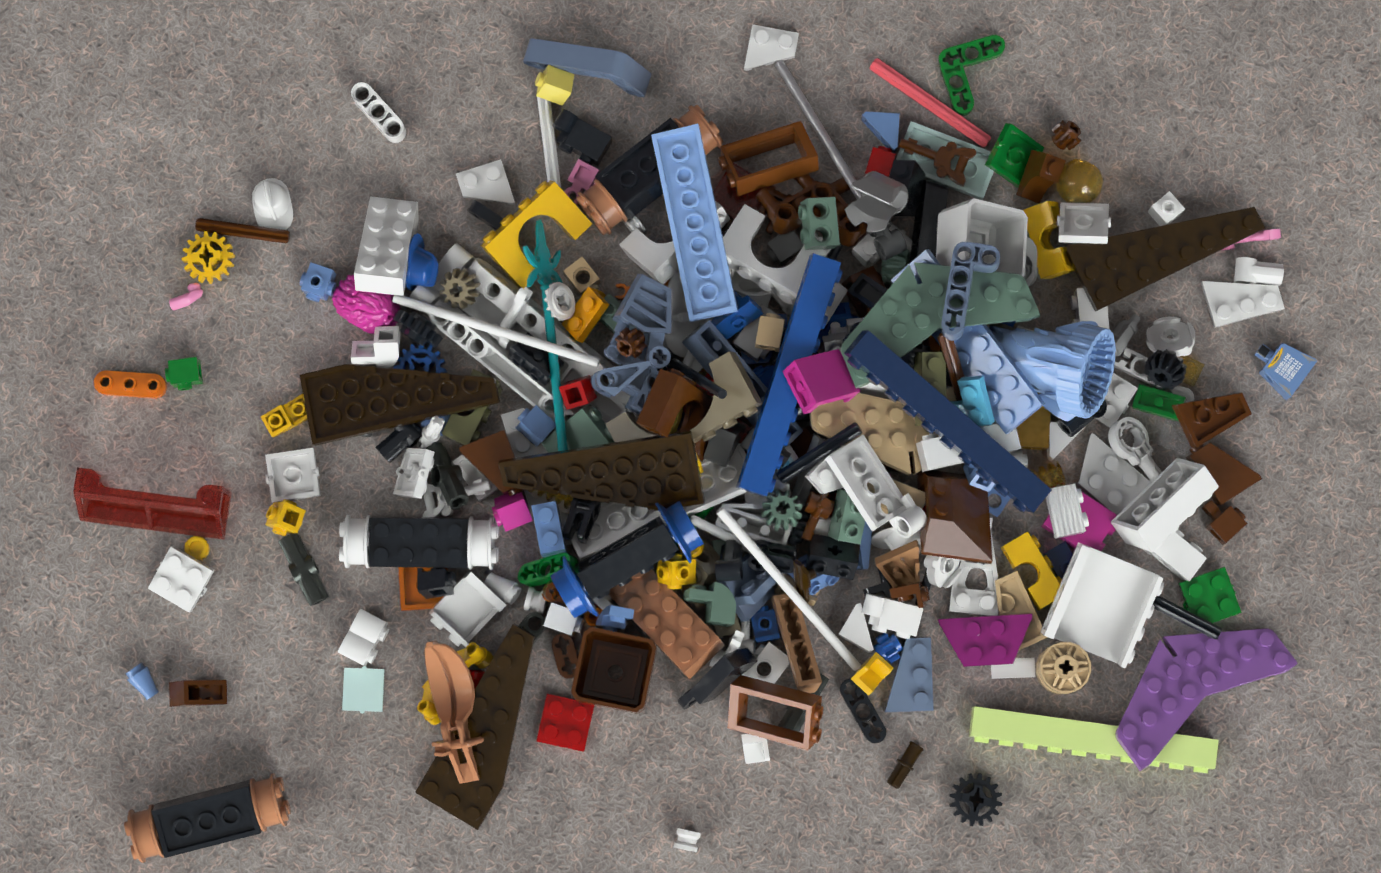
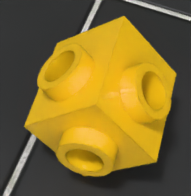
M286 499L282 502H273V505L267 510L265 525L273 528L272 532L281 536L298 533L306 510L297 507L295 502Z
M675 553L674 557L665 562H662V560L658 561L656 570L658 583L667 585L668 589H682V585L696 583V559L692 558V562L689 563L687 558L682 556V553Z

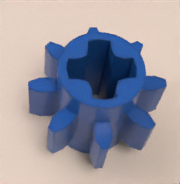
M883 633L875 638L878 642L873 646L875 652L885 660L887 659L890 664L901 658L898 652L902 651L903 648L894 634L888 636L887 633Z

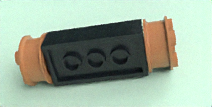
M690 105L688 107L689 111L679 119L669 118L595 175L596 179L593 180V186L584 193L580 191L577 193L578 197H576V200L582 206L581 210L589 219L592 218L594 220L596 228L602 235L606 233L610 235L612 233L611 229L621 221L627 222L663 194L652 134L699 124L706 155L716 147L720 149L723 146V140L718 134L720 132L718 127L712 121L707 122L704 118L705 113L698 105L694 107Z
M272 773L270 778L256 781L253 778L160 802L155 805L151 804L147 810L135 812L133 809L129 810L128 821L124 822L126 835L131 836L133 859H139L141 863H144L146 858L160 855L162 858H167L260 834L262 831H267L269 826L277 824L287 826L291 809L288 800L283 799L282 791H285L282 777H276L275 773Z

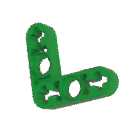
M990 35L946 48L940 53L938 65L952 109L961 116L970 114L974 107V99L964 67L1000 57L1005 49V41L1002 37ZM991 41H994L995 44H1000L997 52H994L993 49H988L985 51L986 56H983L980 44H983V49L989 47ZM971 47L975 48L978 51V57L975 59L967 58L965 50ZM957 51H961L962 63H960V58L953 60L952 65H949L948 62H943L946 55L949 54L950 58L957 57ZM953 76L960 77L963 85L959 88H953L949 83L950 78ZM966 90V93L962 94L964 102H969L966 110L957 106L960 102L957 93Z

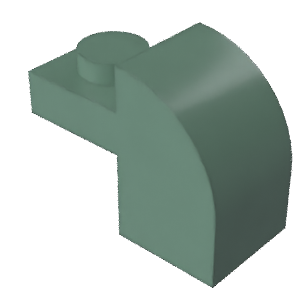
M713 582L709 585L708 590H706V586L692 585V588L684 591L683 601L707 604L705 624L730 627L735 624L736 601L732 592L725 585Z

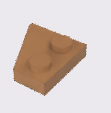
M917 540L875 558L876 566L892 587L920 582L919 544Z

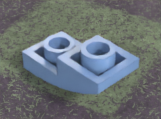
M609 605L600 613L596 620V625L602 626L604 630L617 632V629H625L626 620L633 619L634 609Z

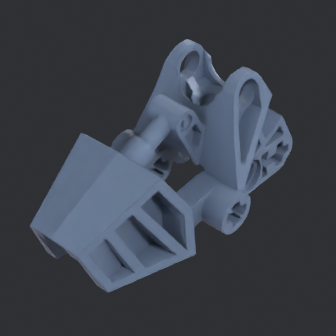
M637 274L612 319L617 323L614 329L615 333L610 345L604 349V355L620 366L602 369L591 377L593 389L606 398L616 396L621 390L629 394L631 397L625 405V409L637 416L640 415L651 391V386L649 385L650 378L656 380L659 373L657 369L668 365L671 359L669 350L663 346L665 334L671 333V288L644 274ZM625 327H628L630 331L637 328L645 336L647 347L638 358H634L632 355L626 358L617 349L615 338L620 335V332ZM602 374L608 378L609 383L607 386L602 385L600 382Z

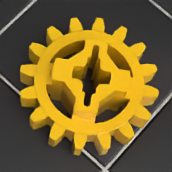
M204 231V237L201 238L198 234H195L196 241H187L190 247L183 248L187 256L182 257V261L188 263L184 269L187 272L192 271L190 273L191 278L194 279L198 276L200 283H203L206 278L209 284H213V278L222 281L221 274L229 275L227 267H234L230 259L235 258V254L228 252L233 247L231 244L225 245L227 239L224 236L218 239L219 235L217 232H214L212 237H210L209 233ZM212 243L219 245L223 251L214 250ZM209 251V253L213 257L209 258V262L207 263L203 258L207 257V253ZM222 263L221 266L217 270H215L218 264ZM194 264L202 265L204 272L197 270Z

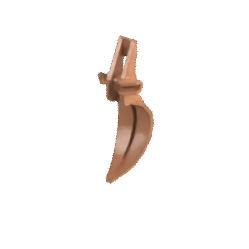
M438 641L427 642L424 648L425 665L433 702L441 721L440 728L443 740L432 742V746L435 747L434 756L444 757L449 755L459 784L480 780L472 746L482 743L484 739L481 736L470 738V731L468 730V717L472 713L475 700L474 683L470 671L462 657L452 647L441 644ZM458 730L460 739L455 740V734L452 731ZM457 749H463L467 763L460 764Z

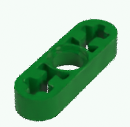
M563 552L525 563L518 572V580L520 583L530 587L543 585L552 581L550 575L562 569L560 566H563V556H566L574 570V565L578 563V560L575 556ZM551 565L549 573L545 576L547 566Z

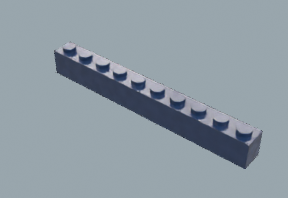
M869 330L862 331L844 352L849 358L847 362L857 370L861 368L867 373L866 378L875 386L880 384L886 390L884 394L894 402L898 400L904 405L902 409L912 418L917 416L922 421L921 426L931 434L935 432L941 437L939 441L950 450L954 448L959 453L957 457L968 466L972 464L978 469L976 471L977 475L985 481L991 480L996 485L994 489L1002 496L1006 497L1008 495L1014 500L1012 504L1019 511L1034 513L1052 491L1051 488Z

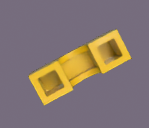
M1046 201L1023 209L1028 217L1027 230L1029 237L1037 247V268L1040 278L1053 279L1073 272L1074 269L1063 249L1064 247L1054 248L1050 242L1051 232L1056 227H1059L1057 226V216H1060L1058 202Z
M1026 532L1002 546L1001 550L1013 569L1021 564H1030L1036 569L1037 581L1026 590L1037 610H1040L1054 601L1062 579L1059 576H1054L1051 571L1053 565L1047 555L1042 556L1038 548L1041 545L1034 534L1030 536Z

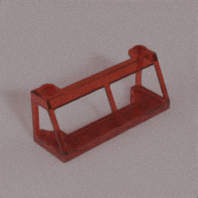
M77 467L73 493L79 519L82 522L225 540L232 492L223 486L204 485L198 490L196 499L105 487L100 480L101 475L97 474V472L92 469Z

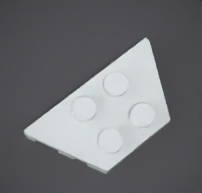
M1092 433L1089 436L1078 485L1101 505L1118 515L1151 482L1127 461L1119 457L1095 434Z

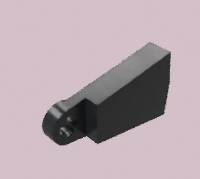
M748 648L739 649L724 655L677 702L683 709H687L696 702L703 704L714 700L733 681L757 662V659Z

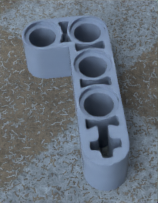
M960 242L954 247L941 322L942 334L946 339L951 341L958 340L964 333L974 271L992 273L999 268L1000 252L995 246ZM962 251H967L971 254V257L967 260H961L958 254ZM986 255H993L996 260L991 264H987L982 258ZM957 275H964L967 277V281L963 284H958L954 281V278ZM958 298L963 301V305L955 308L950 305V302ZM952 316L956 317V327L954 331L949 330V327L952 323Z

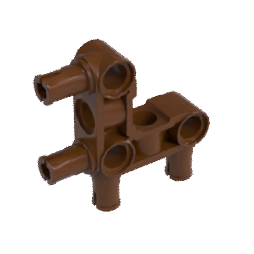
M809 174L793 178L803 190L782 202H778L767 188H763L756 195L757 201L766 209L768 218L771 220V227L776 233L787 234L799 228L802 224V220L799 219L798 215L800 202L807 198L822 197L836 198L839 242L847 247L855 246L859 238L867 233V223L862 222L854 226L847 217L845 208L849 205L840 195L850 190V187L843 177L831 184L815 181ZM813 206L814 215L820 217V210Z

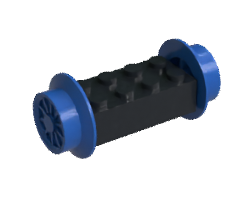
M680 501L668 508H665L658 502L655 503L667 524L666 526L660 516L578 562L574 565L575 570L566 556L562 557L563 568L550 575L574 618L587 611L598 617L599 613L591 599L596 597L601 599L611 592L610 589L616 585L622 587L632 581L631 577L637 573L645 574L654 568L653 564L660 560L665 562L676 555L675 551L678 550L675 543H678L688 562H692L691 551L704 543Z

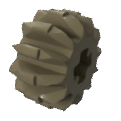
M455 268L452 273H445V279L439 283L445 288L439 292L442 295L446 294L447 297L444 299V302L448 303L451 301L452 308L460 306L461 309L467 308L468 304L473 305L476 302L474 297H478L481 294L475 289L481 284L474 282L476 274L469 276V270L466 268L462 271L459 268ZM461 286L462 289H463V291H462V290L459 291V290H458V287Z

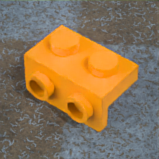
M589 286L576 303L573 316L570 319L564 320L561 324L576 341L581 343L585 341L610 305L604 299L606 295L602 291Z

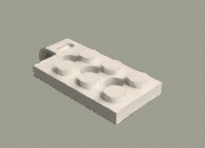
M861 435L825 458L871 531L876 530L889 521L899 536L909 538L925 527L927 523L925 512L915 504L909 493L904 496L902 495L864 435ZM854 462L860 465L861 473L854 468ZM867 483H871L874 486L875 493L869 491ZM881 503L888 508V514L882 511Z

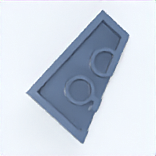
M910 637V639H905L884 712L934 711L931 637Z

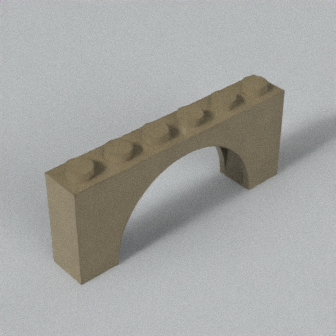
M729 351L708 363L713 374L714 383L725 389L727 396L724 399L713 396L710 409L704 419L690 430L692 431L694 443L701 439L707 441L717 435L715 431L722 427L728 429L738 423L736 419L743 415L749 417L758 412L757 407L763 404L736 352ZM624 412L605 423L614 442L660 436L647 431L637 424V418L633 412Z

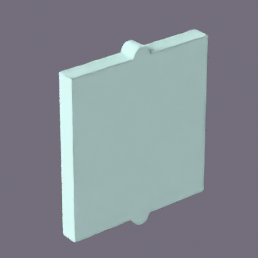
M366 666L362 668H344L342 711H360L362 714L365 711L383 712L385 669H368Z

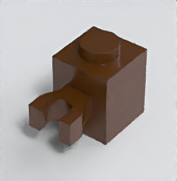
M1210 500L1201 508L1213 519L1206 528L1222 545L1227 543L1248 524L1244 520L1246 518L1245 515L1237 507L1233 509L1232 506H1229L1221 512L1217 505Z

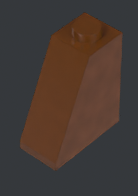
M504 430L459 447L461 454L504 495L509 494V496H513L523 492V489L503 486L498 463L500 460L516 458Z
M1212 443L1202 444L1197 448H1190L1191 454L1185 457L1187 461L1205 465L1219 487L1211 496L1217 506L1224 504L1262 479L1258 473Z

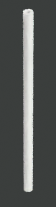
M400 295L393 296L392 302L591 366L598 367L600 363L599 357Z
M720 507L716 514L853 671L858 670L861 667L858 660L724 507Z

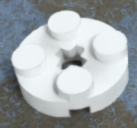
M1178 317L1159 318L1153 322V326L1147 329V346L1153 351V354L1157 350L1164 352L1167 349L1171 354L1176 353L1177 357L1187 356L1191 354L1192 347L1195 344V330L1189 322H1187V325L1180 322L1181 318ZM1172 335L1173 339H1169L1167 336Z
M927 555L924 560V567L927 568L929 583L940 588L950 587L959 577L961 569L958 570L960 561L964 562V560Z

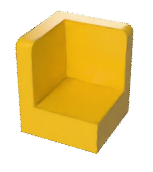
M875 652L861 665L851 680L867 695H870L879 683L893 670V667Z

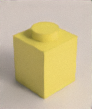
M548 65L543 73L539 72L535 81V86H538L536 96L563 106L572 93L574 74Z

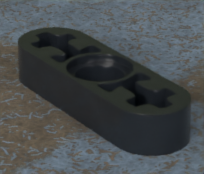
M851 678L844 680L840 685V694L866 740L871 743L883 741L886 737V728L867 694ZM846 684L856 685L858 689L855 690V694L857 697L862 694L864 700H859L851 706L849 701H853L854 698L851 694H845ZM859 704H866L870 708L868 717L860 718L856 714V708ZM875 716L876 721L872 723L875 728H881L880 738L870 737L868 733L871 732V728L868 724L863 727L862 722H866Z

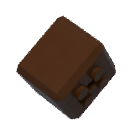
M595 627L585 630L571 690L576 701L635 714L645 710L657 654L655 643L652 639ZM613 665H618L622 668V676L618 679H612L608 674L609 668Z

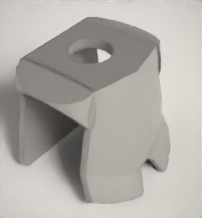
M871 171L865 174L863 178L851 184V187L861 191V198L846 207L845 212L854 226L862 222L867 223V232L885 230L893 215L898 214L905 208L908 202V190L904 184L876 171Z

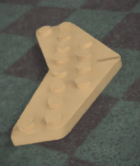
M953 387L946 389V398L949 401H957ZM858 393L849 402H844L841 399L819 405L809 413L812 429L827 438H831L856 422L862 430V433L856 438L864 435L881 463L906 475H911L909 453L912 455L913 474L915 475L922 470L916 443L923 441L922 436L931 434L922 426H915V417L912 418L902 409L904 407L902 403ZM854 438V439H852L851 441H849L848 443H846L845 446H846L847 444H849L850 442H852L853 440H855L856 438Z

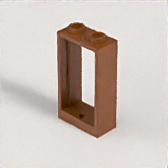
M802 121L720 147L721 156L718 157L721 170H726L728 185L730 188L734 187L737 196L819 170L818 154ZM793 143L796 144L802 158L743 177L738 176L733 162Z
M740 675L730 685L727 728L809 750L815 743L819 742L822 730L819 728L824 711L823 706H821L822 696ZM748 695L806 710L804 733L747 718Z

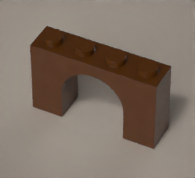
M660 369L636 423L647 431L668 437L679 411L685 405V417L679 433L690 431L708 413L713 396L707 395L708 391L697 387L696 382L684 378L685 374L675 369H671L670 372ZM701 439L694 443L696 445L695 451L701 462L704 460L709 440L703 441Z

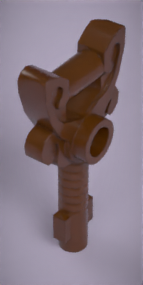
M911 138L908 140L901 139L899 147L904 149L905 153L910 155L916 153L934 160L933 165L937 169V177L945 178L947 175L954 183L964 187L966 178L963 173L968 161L977 154L975 149L957 148L956 143L951 141L947 143L946 147L942 146L938 151L917 144V140ZM955 156H958L959 159L955 170H952L950 161Z

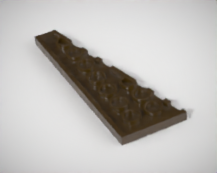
M1250 207L1108 237L1107 244L1076 243L1068 245L1063 249L1096 312L1265 229V226L1256 208Z

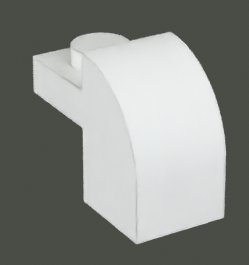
M399 326L375 327L374 341H352L351 363L376 364V368H391L399 358Z

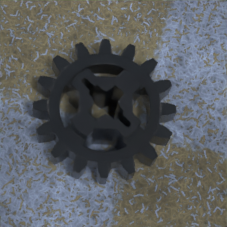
M400 309L393 318L401 326L399 331L421 346L428 343L437 348L443 339L441 335L434 331L437 327L436 325L414 311L409 315Z
M971 773L968 774L967 781L960 777V786L953 784L952 787L956 792L949 794V797L954 798V802L950 803L949 807H956L957 809L953 815L957 816L960 814L962 816L960 819L961 823L968 819L969 826H973L975 821L978 822L979 826H983L984 819L992 822L990 815H998L999 812L995 808L996 806H1002V803L997 801V797L1002 796V793L995 792L998 784L990 785L991 777L982 780L981 773L977 774L976 779L973 778ZM973 783L972 790L968 793H961L964 787ZM983 785L989 790L991 798L986 797L984 794ZM975 792L978 793V798L982 799V802L977 803L976 807L973 806L972 801H969L970 796H974ZM960 802H964L969 808L968 814L962 810ZM984 806L990 807L985 814L978 816L981 808Z

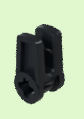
M573 498L562 532L563 537L567 540H572L575 531H577V526L582 520L580 528H578L577 538L580 543L586 544L594 523L599 516L601 502Z
M766 540L755 541L759 548L763 546V553L781 573L793 572V561L797 557L796 547ZM750 554L748 558L750 568L755 571H766L761 564L758 565L759 562Z

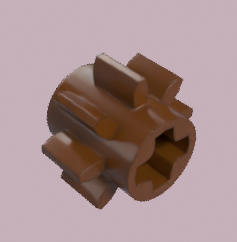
M1062 120L1051 130L1055 133L1052 136V141L1059 149L1064 150L1067 148L1071 150L1081 142V139L1078 137L1081 134V130L1072 121L1066 123Z
M625 327L620 332V335L615 338L619 353L626 358L630 355L637 358L647 347L644 334L637 328L630 331L628 327Z

